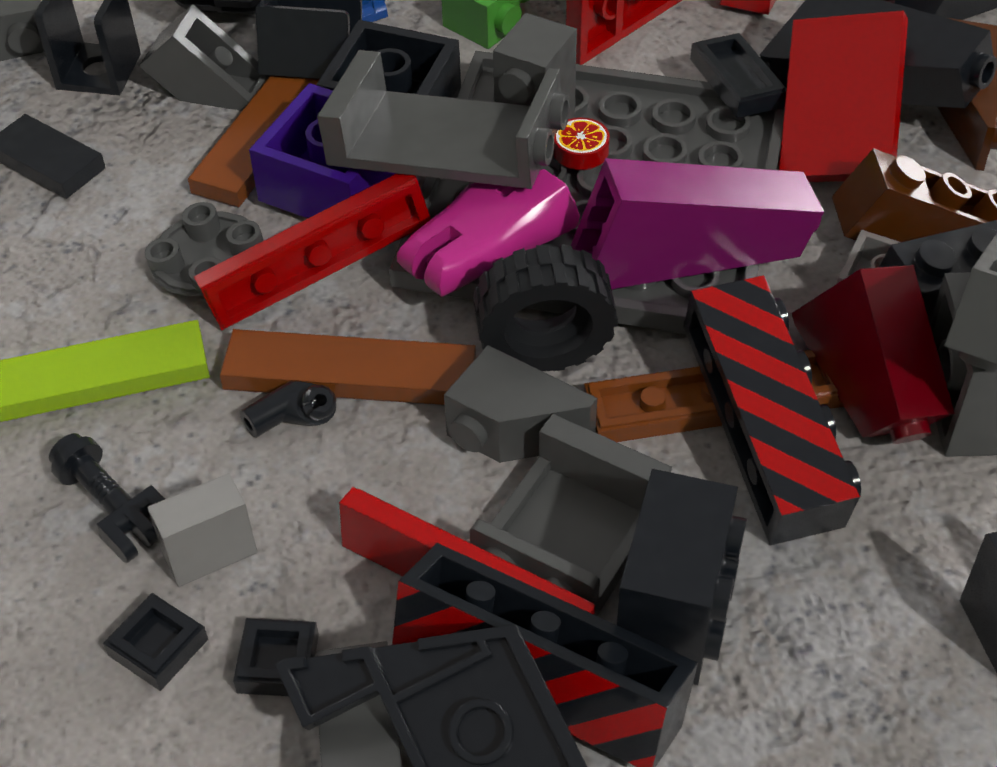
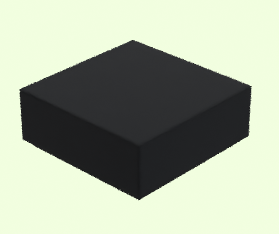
M151 593L103 642V645L110 658L161 691L208 641L205 626L154 593Z
M246 618L233 679L236 693L289 697L275 663L292 657H315L319 637L317 623Z

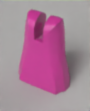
M540 169L532 189L469 182L446 208L406 240L397 253V262L416 279H424L427 287L442 298L481 277L484 271L488 272L493 267V263L500 258L505 259L513 255L514 251L523 248L525 250L536 248V245H543L578 227L580 215L568 186L545 169Z

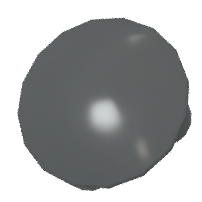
M198 202L190 205L183 211L182 220L164 231L159 239L148 244L145 249V256L155 281L166 290L189 297L203 296L193 276L264 240L260 227L256 222L248 220L241 215L216 211L215 206L211 203Z

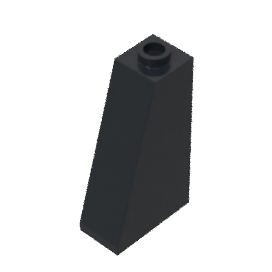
M805 0L759 54L764 63L787 88L793 20L904 10L908 17L901 104L966 109L980 89H985L989 86L997 68V59L993 56L990 30L884 0Z

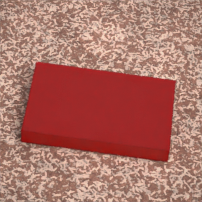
M904 10L793 20L779 170L804 172L809 182L845 181L873 148L897 157L908 17Z

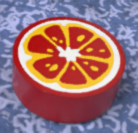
M582 117L568 119L565 130H558L554 137L553 155L560 164L571 169L588 170L604 163L605 158L609 155V131L602 123L594 119Z

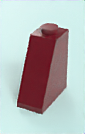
M914 265L859 269L791 313L795 327L809 350H812L816 356L815 360L824 375L826 376L827 373L837 388L838 398L863 438L890 434L892 444L919 440L932 434L930 424L955 414Z

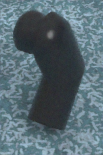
M290 381L243 408L239 414L249 433L257 438L282 422L310 426L327 423L336 411V397L334 392L327 386Z

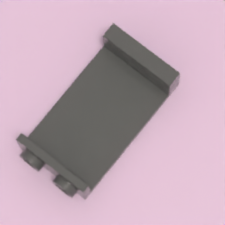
M359 50L317 115L326 164L329 166L532 189L542 165L548 166L551 163L554 151V137L557 131L565 130L567 126L570 100L568 94H561L560 69L554 68L547 69L530 106L386 91L381 52Z

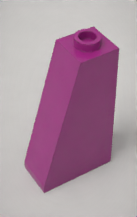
M605 158L570 246L577 251L584 250L589 252L594 260H600L605 266L606 274L608 273L611 289L800 257L813 232L818 229L824 211L804 172Z

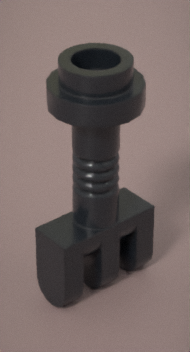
M77 433L66 435L52 447L49 453V461L52 463L51 472L64 485H72L79 482L105 508L110 515L97 523L100 538L123 562L128 563L138 556V551L126 534L132 531L147 547L157 542L158 538L154 526L148 520L150 514L147 507L165 500V498L152 485L132 498L99 465L103 450L93 438L82 437Z

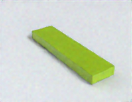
M198 320L0 360V422L210 378Z

